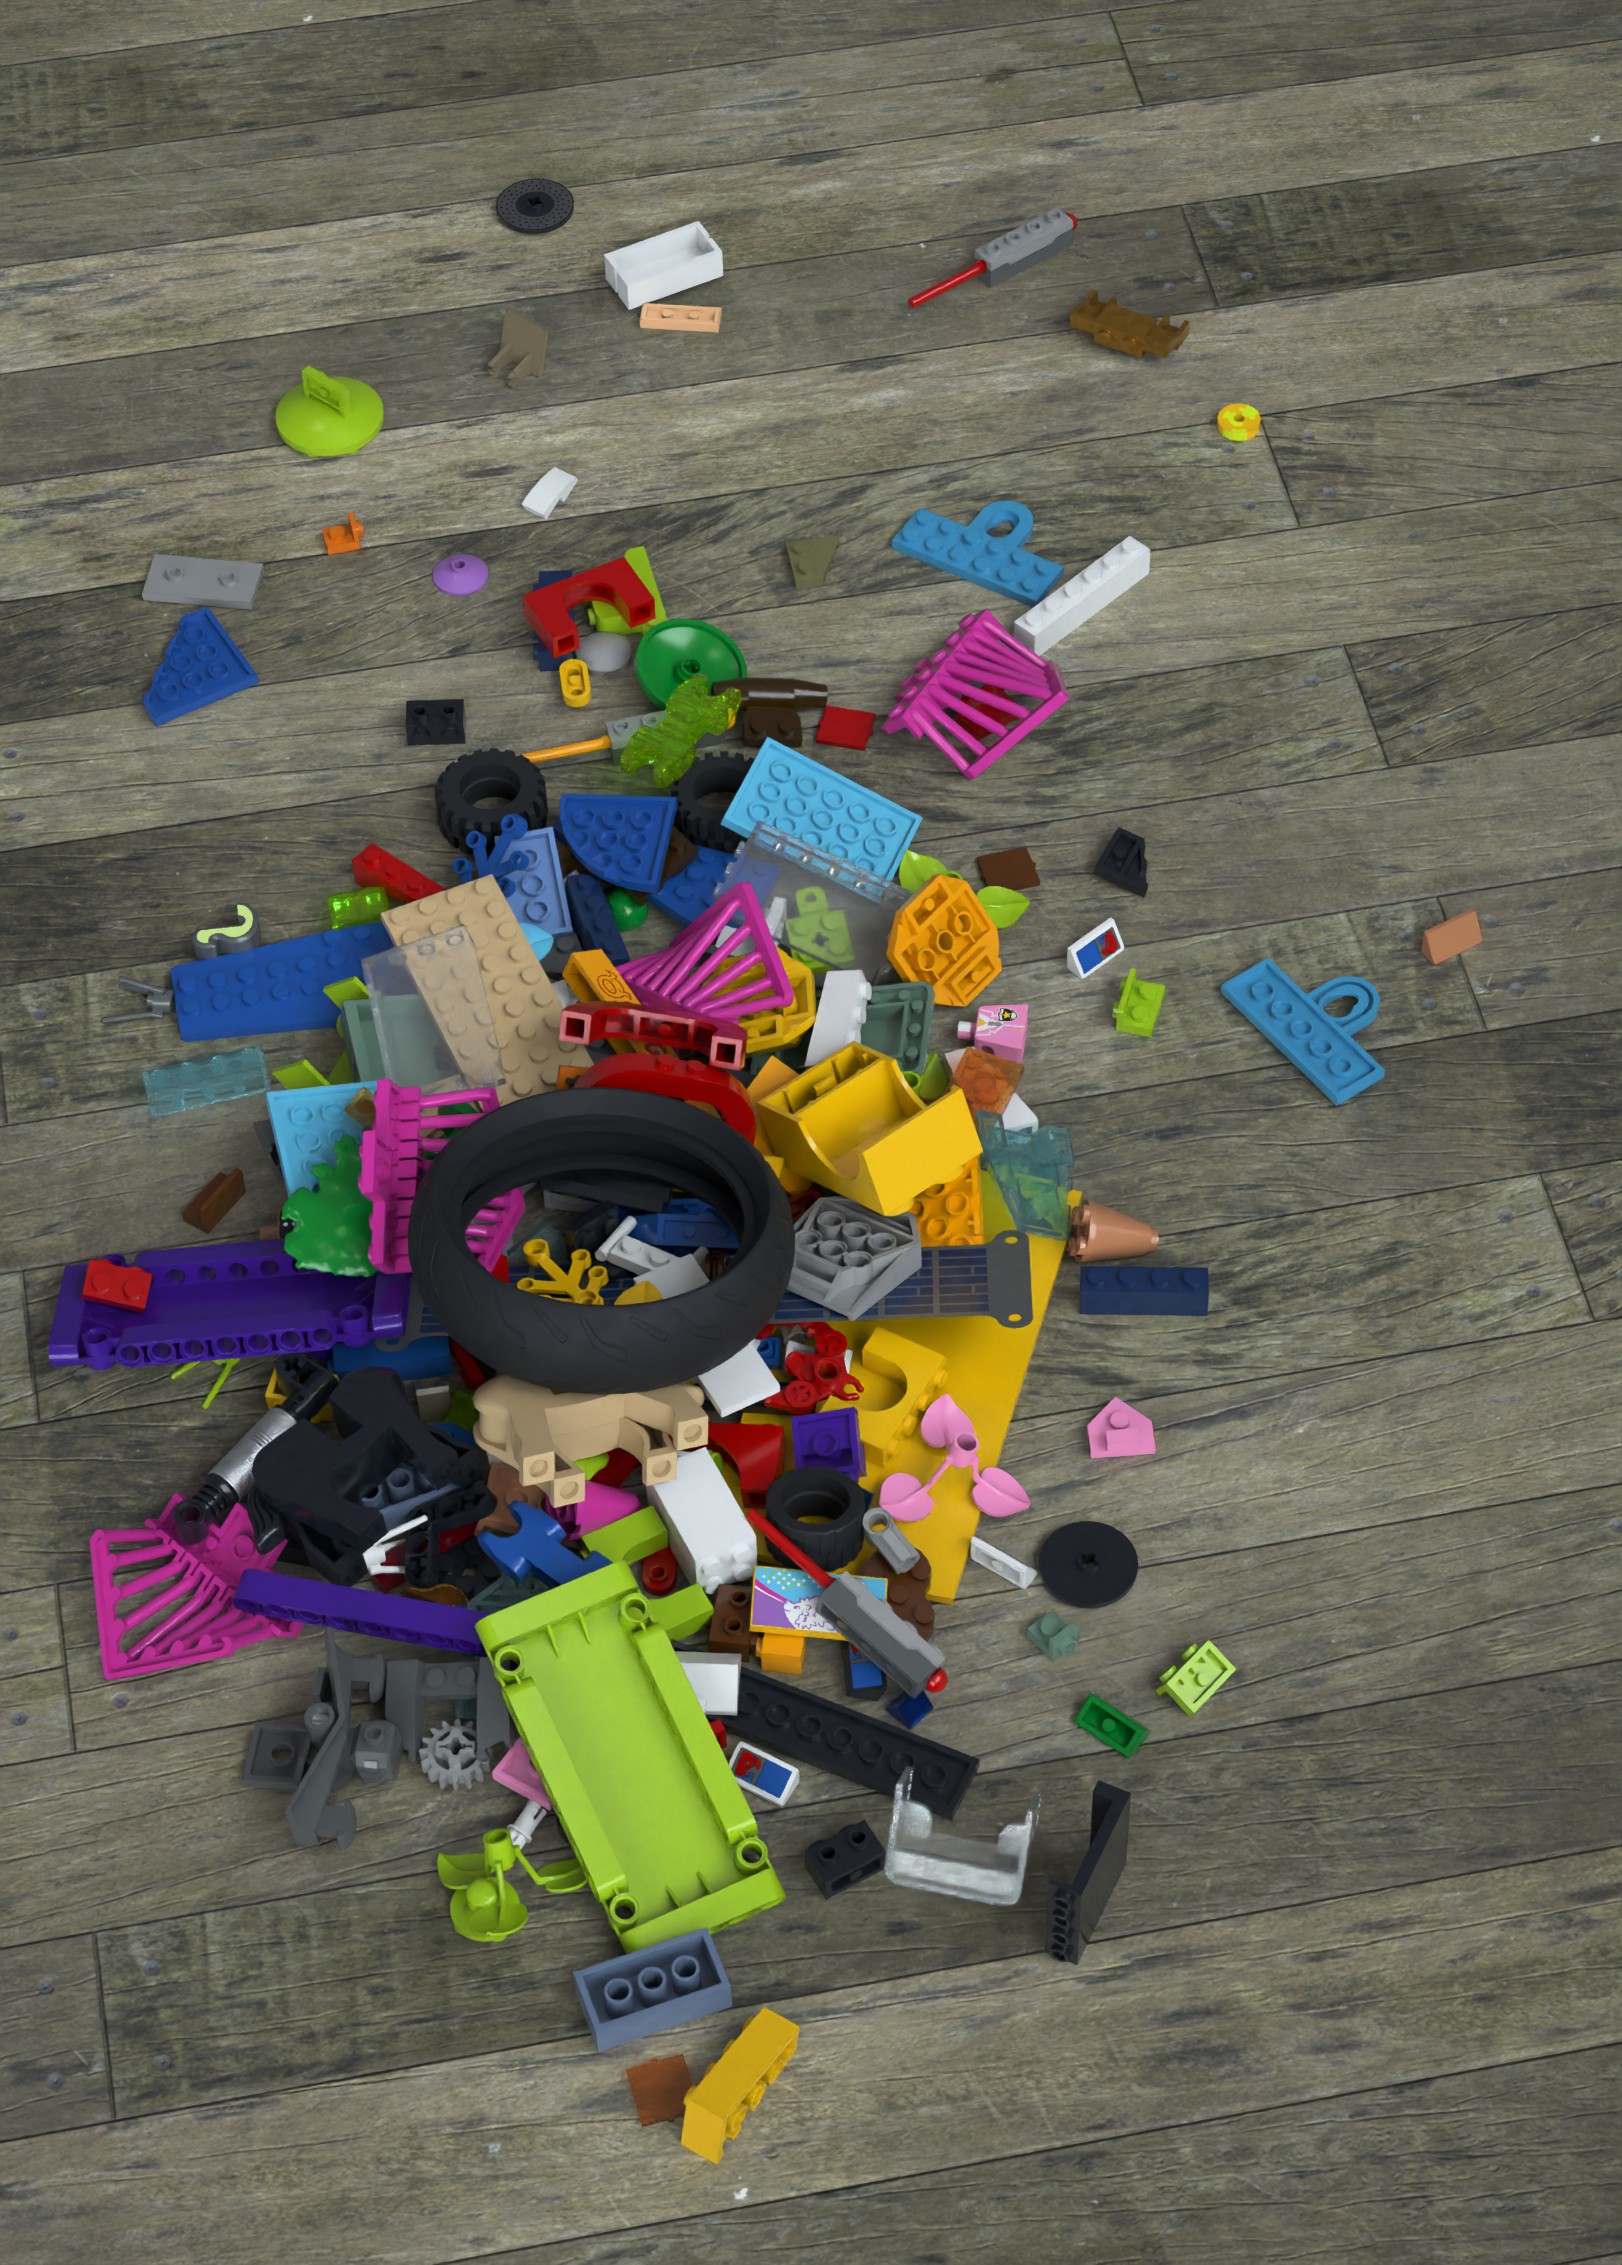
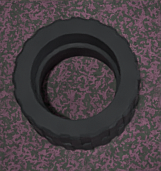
M808 1466L793 1469L776 1478V1481L770 1485L765 1497V1518L827 1573L847 1566L849 1562L854 1561L858 1557V1553L863 1548L864 1541L863 1517L865 1515L864 1492L861 1491L860 1485L852 1480V1477L833 1468ZM805 1516H823L833 1519V1521L811 1524L796 1519ZM765 1536L766 1547L777 1562H781L783 1566L789 1569L803 1570Z

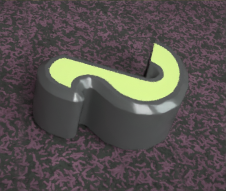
M237 902L239 925L201 928L195 931L192 935L195 958L199 961L215 958L218 955L240 953L259 947L261 931L256 910L247 903Z

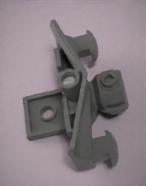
M326 1627L324 1639L328 1660L327 1667H319L313 1691L315 1702L304 1714L305 1724L255 1721L242 1781L244 1787L294 1790L295 1793L285 1809V1814L295 1844L319 1846L321 1838L338 1839L339 1849L343 1851L354 1840L357 1828L356 1810L351 1801L345 1799L344 1806L329 1805L330 1794L344 1787L355 1774L364 1783L381 1784L383 1781L394 1782L398 1777L403 1751L399 1728L392 1721L374 1720L373 1722H361L356 1728H350L352 1690L369 1691L372 1703L377 1702L385 1691L387 1665L383 1656L377 1652L375 1659L354 1658L353 1654L342 1650L335 1644L333 1628ZM281 1751L292 1753L285 1761H276L274 1759Z

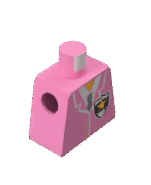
M1029 1005L981 1006L978 1011L977 1023L959 1021L957 1039L974 1041L975 1049L986 1061L1021 1068L1028 1028Z

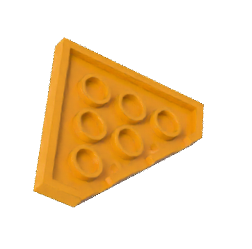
M980 1154L963 1164L964 1170L958 1178L944 1184H933L914 1197L915 1203L907 1212L914 1214L916 1217L921 1247L984 1244Z

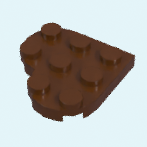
M915 1548L920 1554V1559L907 1572L896 1574L879 1551L875 1552L854 1575L887 1578V1603L892 1607L893 1613L902 1621L910 1622L916 1628L918 1635L928 1642L933 1634L935 1621L932 1605L925 1597L930 1590L932 1577L928 1559L919 1549Z

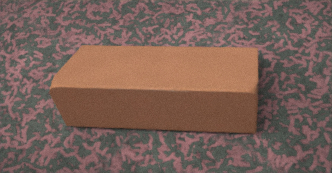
M1473 908L1424 931L1421 952L1432 964L1436 965L1482 942L1476 911Z

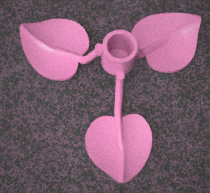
M949 1394L941 1396L928 1408L920 1425L921 1435L928 1445L934 1448L946 1447L948 1452L945 1461L923 1487H921L918 1479L910 1474L896 1473L889 1476L880 1489L878 1506L890 1512L895 1520L917 1522L926 1518L932 1511L934 1502L925 1492L934 1485L951 1464L956 1468L972 1465L973 1480L977 1483L972 1491V1498L976 1506L984 1513L994 1517H1004L1024 1511L1031 1505L1024 1489L1007 1472L998 1468L988 1467L982 1472L981 1477L979 1476L978 1463L980 1459L975 1456L979 1448V1440L974 1435V1428L970 1419L958 1408Z

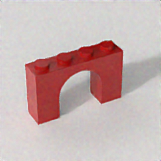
M624 557L523 595L524 616L554 658L580 649L578 627L567 613L579 603L601 601L612 605L620 613L630 629L656 619L654 597Z

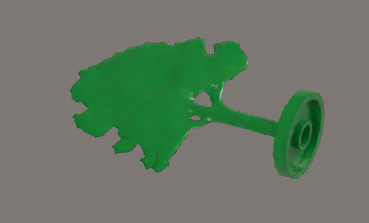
M468 1103L438 1107V1116L478 1113ZM465 1127L442 1128L446 1135L443 1139L454 1138ZM347 1134L343 1135L340 1141H335L334 1149L332 1150V1152L337 1153L334 1169L328 1163L312 1165V1174L321 1178L319 1182L320 1191L316 1194L305 1187H300L283 1204L281 1218L283 1220L289 1218L297 1221L293 1231L285 1236L284 1250L296 1258L295 1266L297 1268L332 1272L335 1276L343 1274L348 1277L361 1275L369 1277L375 1272H381L371 1265L368 1258V1247L372 1244L369 1216L373 1213V1202L361 1194L359 1190L358 1176L362 1173L359 1145L356 1143L355 1138ZM427 1151L421 1156L426 1160H434L439 1151Z

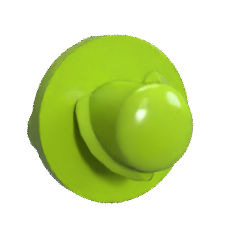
M477 1877L470 1883L467 1889L456 1890L450 1903V1913L454 1928L459 1934L480 1942H500L507 1937V1935L479 1936L474 1934L469 1926L470 1917L479 1909L493 1905L500 1906L497 1877ZM504 1880L507 1905L520 1903L515 1889Z

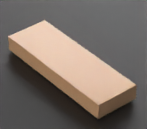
M643 303L640 328L719 333L722 308Z

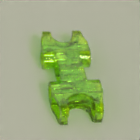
M702 673L696 674L688 681L682 683L668 700L666 711L669 716L656 729L643 725L631 737L620 758L621 771L630 774L634 773L641 766L655 765L656 767L653 772L654 786L658 788H665L682 777L695 760L696 748L693 745L706 731L718 736L731 724L732 718L741 704V690L733 687L728 688L721 695L708 696L706 695L709 689L708 676Z

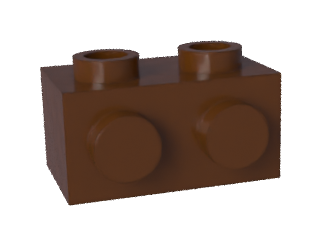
M719 1584L708 1640L709 1653L741 1654V1662H750L751 1651L756 1650L757 1638L760 1636V1632L749 1631L752 1599L751 1587Z

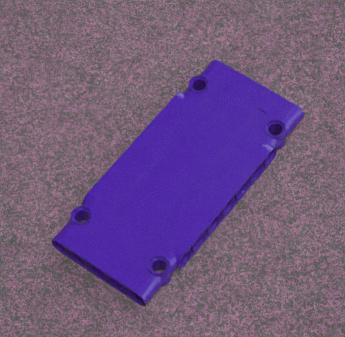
M285 1239L144 1251L135 1256L133 1263L126 1264V1259L123 1255L110 1254L101 1259L109 1260L114 1265L125 1268L130 1266L139 1267L146 1273L152 1274L144 1312H135L81 1299L88 1263L66 1265L49 1338V1360L52 1368L88 1364L91 1369L101 1371L111 1368L116 1362L125 1367H142L330 1349L336 1342L343 1341L349 1347H362L367 1345L372 1339L405 1336L412 1272L384 1274L378 1271L369 1277H364L363 1275L348 1277L343 1274L335 1276L332 1272H322L316 1269L297 1268L295 1266L296 1258L284 1250Z

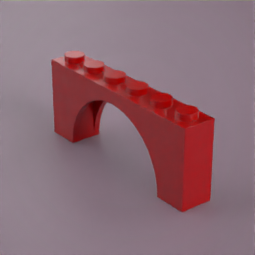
M708 1421V1444L681 1451H696L706 1447L707 1450L718 1452L723 1462L733 1469L741 1481L740 1492L744 1508L765 1509L766 1493L770 1485L783 1472L787 1449L784 1427L769 1423L756 1425L740 1422L712 1423ZM618 1447L607 1452L609 1455L608 1464L589 1481L620 1489L626 1478L641 1465L634 1455Z

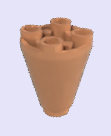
M1084 1200L1081 1206H1074L1072 1210L1071 1223L1075 1225L1074 1237H1070L1068 1242V1255L1074 1256L1077 1262L1088 1263L1144 1256L1147 1253H1154L1156 1251L1158 1229L1151 1228L1150 1224L1092 1200Z

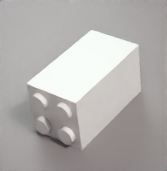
M704 1447L677 1458V1479L646 1486L648 1507L653 1505L667 1528L668 1544L691 1586L699 1583L705 1594H714L718 1592L719 1584L730 1585L737 1581L748 1580L753 1575L754 1566H757L756 1535L708 1450Z

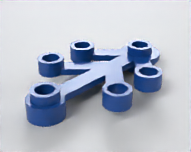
M515 813L503 817L501 821L503 832L489 859L485 848L487 840L483 834L478 831H472L466 838V844L474 851L479 878L493 874L495 880L499 879L497 884L504 897L513 895L516 885L512 880L503 876L516 870L522 871L529 865V857L518 850L510 855L508 861L500 864L512 839L522 838L528 829L527 821ZM479 837L478 842L474 844L476 838ZM464 857L457 858L453 863V871L460 875L461 884L473 881L471 875L473 870L472 862ZM521 857L520 863L517 864V860ZM508 883L506 890L503 891L504 886Z

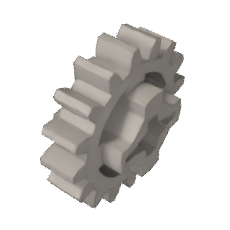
M460 1719L455 1720L454 1726H449L446 1721H443L442 1730L439 1731L432 1727L430 1729L431 1738L423 1737L422 1739L423 1749H419L423 1773H428L431 1783L439 1779L441 1789H444L448 1783L452 1784L454 1791H458L459 1785L462 1783L470 1789L472 1788L471 1780L476 1779L482 1782L484 1780L482 1771L491 1772L492 1770L491 1761L494 1760L493 1747L491 1746L488 1749L491 1757L490 1760L481 1762L477 1759V1730H474V1723L471 1720L466 1726H461Z

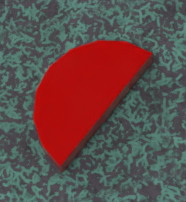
M451 1342L452 1356L457 1359L463 1371L459 1372L462 1380L469 1390H477L485 1383L484 1376L470 1353L457 1342Z

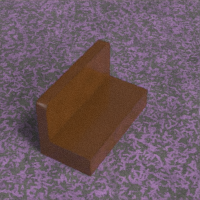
M235 1168L229 1176L219 1172L182 1213L183 1221L209 1234L246 1193L242 1170Z

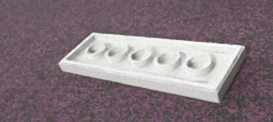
M691 1253L633 1278L634 1286L642 1281L652 1283L658 1289L663 1299L692 1291L709 1282V1279ZM751 1342L726 1362L709 1372L695 1377L721 1417H725L780 1392V1384Z

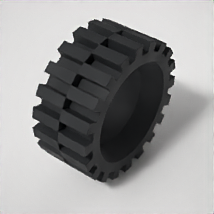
M720 751V757H714L713 752L705 753L704 760H700L698 756L691 759V767L686 764L681 766L680 775L675 773L670 790L671 797H676L678 804L673 825L691 843L732 854L734 849H738L740 854L747 852L748 844H751L754 848L759 845L721 825L727 810L709 809L697 801L701 797L714 792L737 793L755 759L750 757L747 761H744V754L737 752L734 757H729L728 751Z

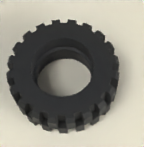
M490 748V751L482 752V749L475 750L472 755L464 754L458 758V762L455 763L453 761L445 768L446 772L443 771L437 780L435 802L440 831L443 837L448 839V843L456 849L460 847V851L468 855L474 853L473 849L466 844V838L470 832L478 831L486 837L485 848L487 856H490L495 847L494 837L501 836L503 832L501 821L508 814L515 813L523 817L528 824L527 831L546 827L548 805L544 777L540 773V769L521 754L516 756L513 751L505 750V752H501L498 748ZM493 797L511 801L509 804L495 809H481L472 806L477 801ZM479 837L476 838L474 844L478 842Z

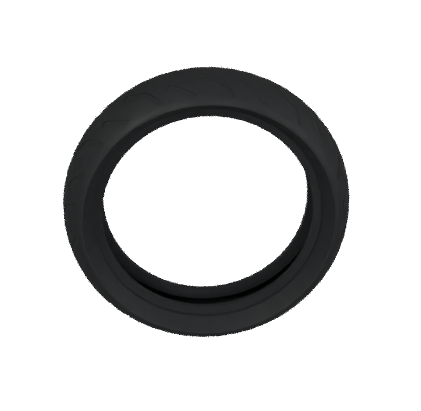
M591 1087L551 1091L516 1100L481 1116L452 1138L427 1168L419 1183L411 1206L407 1231L409 1261L421 1297L436 1321L440 1323V1326L455 1342L477 1359L511 1377L554 1390L584 1394H627L669 1387L709 1372L726 1362L745 1348L774 1315L789 1284L795 1259V1229L791 1208L785 1190L780 1184L777 1175L770 1164L765 1161L759 1150L737 1130L704 1110L670 1097L622 1088ZM612 1175L660 1183L681 1190L709 1204L731 1227L737 1238L739 1248L729 1264L715 1278L692 1291L645 1303L592 1305L539 1296L499 1280L476 1259L465 1241L464 1234L473 1218L486 1204L499 1195L518 1187L558 1177Z

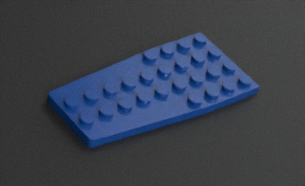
M382 921L329 930L248 949L239 953H230L215 958L177 965L171 969L181 1039L185 1042L337 1027L336 1023L341 1014V1009L322 990L327 985L356 976L377 998L419 995Z

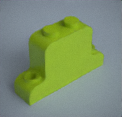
M640 546L627 550L625 559L654 597L656 619L630 629L620 613L612 605L601 601L583 602L584 606L589 605V609H587L589 625H595L596 632H614L619 635L640 632L644 636L654 626L668 621L645 548Z

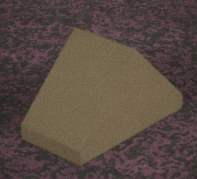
M447 1375L415 1379L420 1420L428 1422L453 1418Z

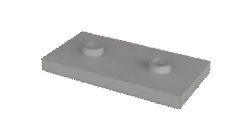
M154 554L142 591L143 600L252 610L264 567L262 563Z

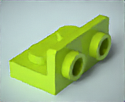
M1131 968L1128 978L1123 977L1120 984L1119 995H1122L1121 1000H1115L1112 1017L1117 1018L1116 1031L1152 1038L1165 996L1166 985L1138 980L1137 969Z
M1210 1640L1205 1641L1199 1646L1194 1642L1187 1647L1180 1655L1183 1661L1177 1667L1174 1664L1168 1667L1159 1676L1162 1683L1155 1689L1158 1695L1167 1692L1188 1716L1194 1714L1236 1670Z

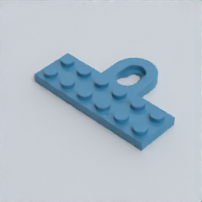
M997 501L987 505L968 527L920 507L892 540V549L1030 607H1035L1043 601L1064 575V566L1021 549L1033 532V516L1027 507L1013 501ZM1003 522L1013 525L1011 533L1003 538L991 537L986 533L990 528L997 527Z
M1266 958L1221 985V994L1336 1106L1384 1078L1385 1069L1350 1037L1370 1025L1376 1019L1379 1012V994L1376 988L1368 981L1353 976L1337 977L1306 994L1269 958ZM1343 996H1354L1357 998L1358 1003L1353 1006L1351 1013L1345 1017H1332L1323 1009L1327 1004Z

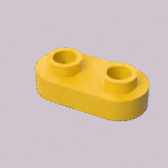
M579 659L564 661L559 667L563 701L570 707H583L591 700L587 665Z

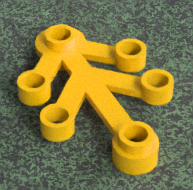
M532 1239L524 1245L523 1251L526 1262L534 1268H541L553 1281L523 1278L517 1283V1288L536 1295L537 1293L567 1294L570 1297L552 1298L546 1294L539 1295L560 1301L604 1305L602 1297L599 1296V1291L608 1282V1274L605 1267L594 1266L589 1269L587 1288L584 1290L579 1288L583 1271L588 1269L592 1263L589 1251L579 1249L572 1253V1264L567 1276L550 1259L549 1246L545 1240Z

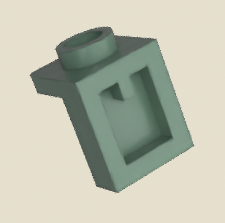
M1052 1610L1027 1628V1636L1053 1662L1060 1656H1067L1075 1650L1078 1645L1079 1627L1074 1622L1068 1626Z

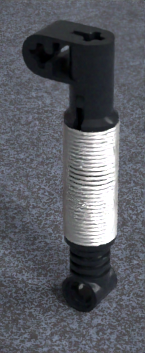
M299 1352L286 1353L278 1357L275 1364L277 1385L279 1390L288 1398L282 1404L273 1406L240 1439L234 1448L210 1470L205 1477V1484L191 1499L183 1500L176 1505L173 1511V1519L177 1538L181 1542L191 1545L202 1542L207 1537L209 1526L228 1506H234L236 1502H240L249 1493L255 1483L252 1466L258 1452L301 1419L305 1418L310 1422L330 1401L329 1396L339 1384L331 1372Z

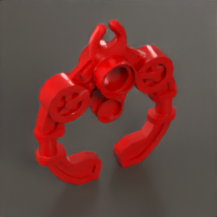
M827 1323L767 1324L755 1337L756 1340H763L772 1334L776 1326H788L793 1329L797 1324L808 1329V1337L816 1339L815 1354L810 1355L794 1351L787 1355L785 1370L796 1381H792L787 1385L785 1390H780V1392L763 1399L762 1401H764L765 1406L787 1410L793 1415L802 1416L809 1414L814 1409L815 1403L828 1399L830 1395L845 1401H857L860 1397L858 1393H863L864 1387L860 1381L848 1374L844 1362L848 1345L846 1337L840 1331L833 1330ZM823 1376H827V1377H830V1378H832V1379H824V1378H822V1377H823ZM852 1384L858 1393L847 1394L843 1390L844 1386Z

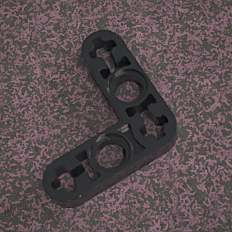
M476 1485L418 1505L410 1511L406 1523L423 1515L428 1517L426 1522L406 1531L405 1579L412 1587L428 1588L437 1583L439 1578L440 1533L486 1518L494 1512L498 1500L487 1486ZM458 1506L457 1511L452 1516L446 1517L447 1512L452 1507ZM429 1542L428 1547L422 1553L417 1554L418 1548L423 1543Z

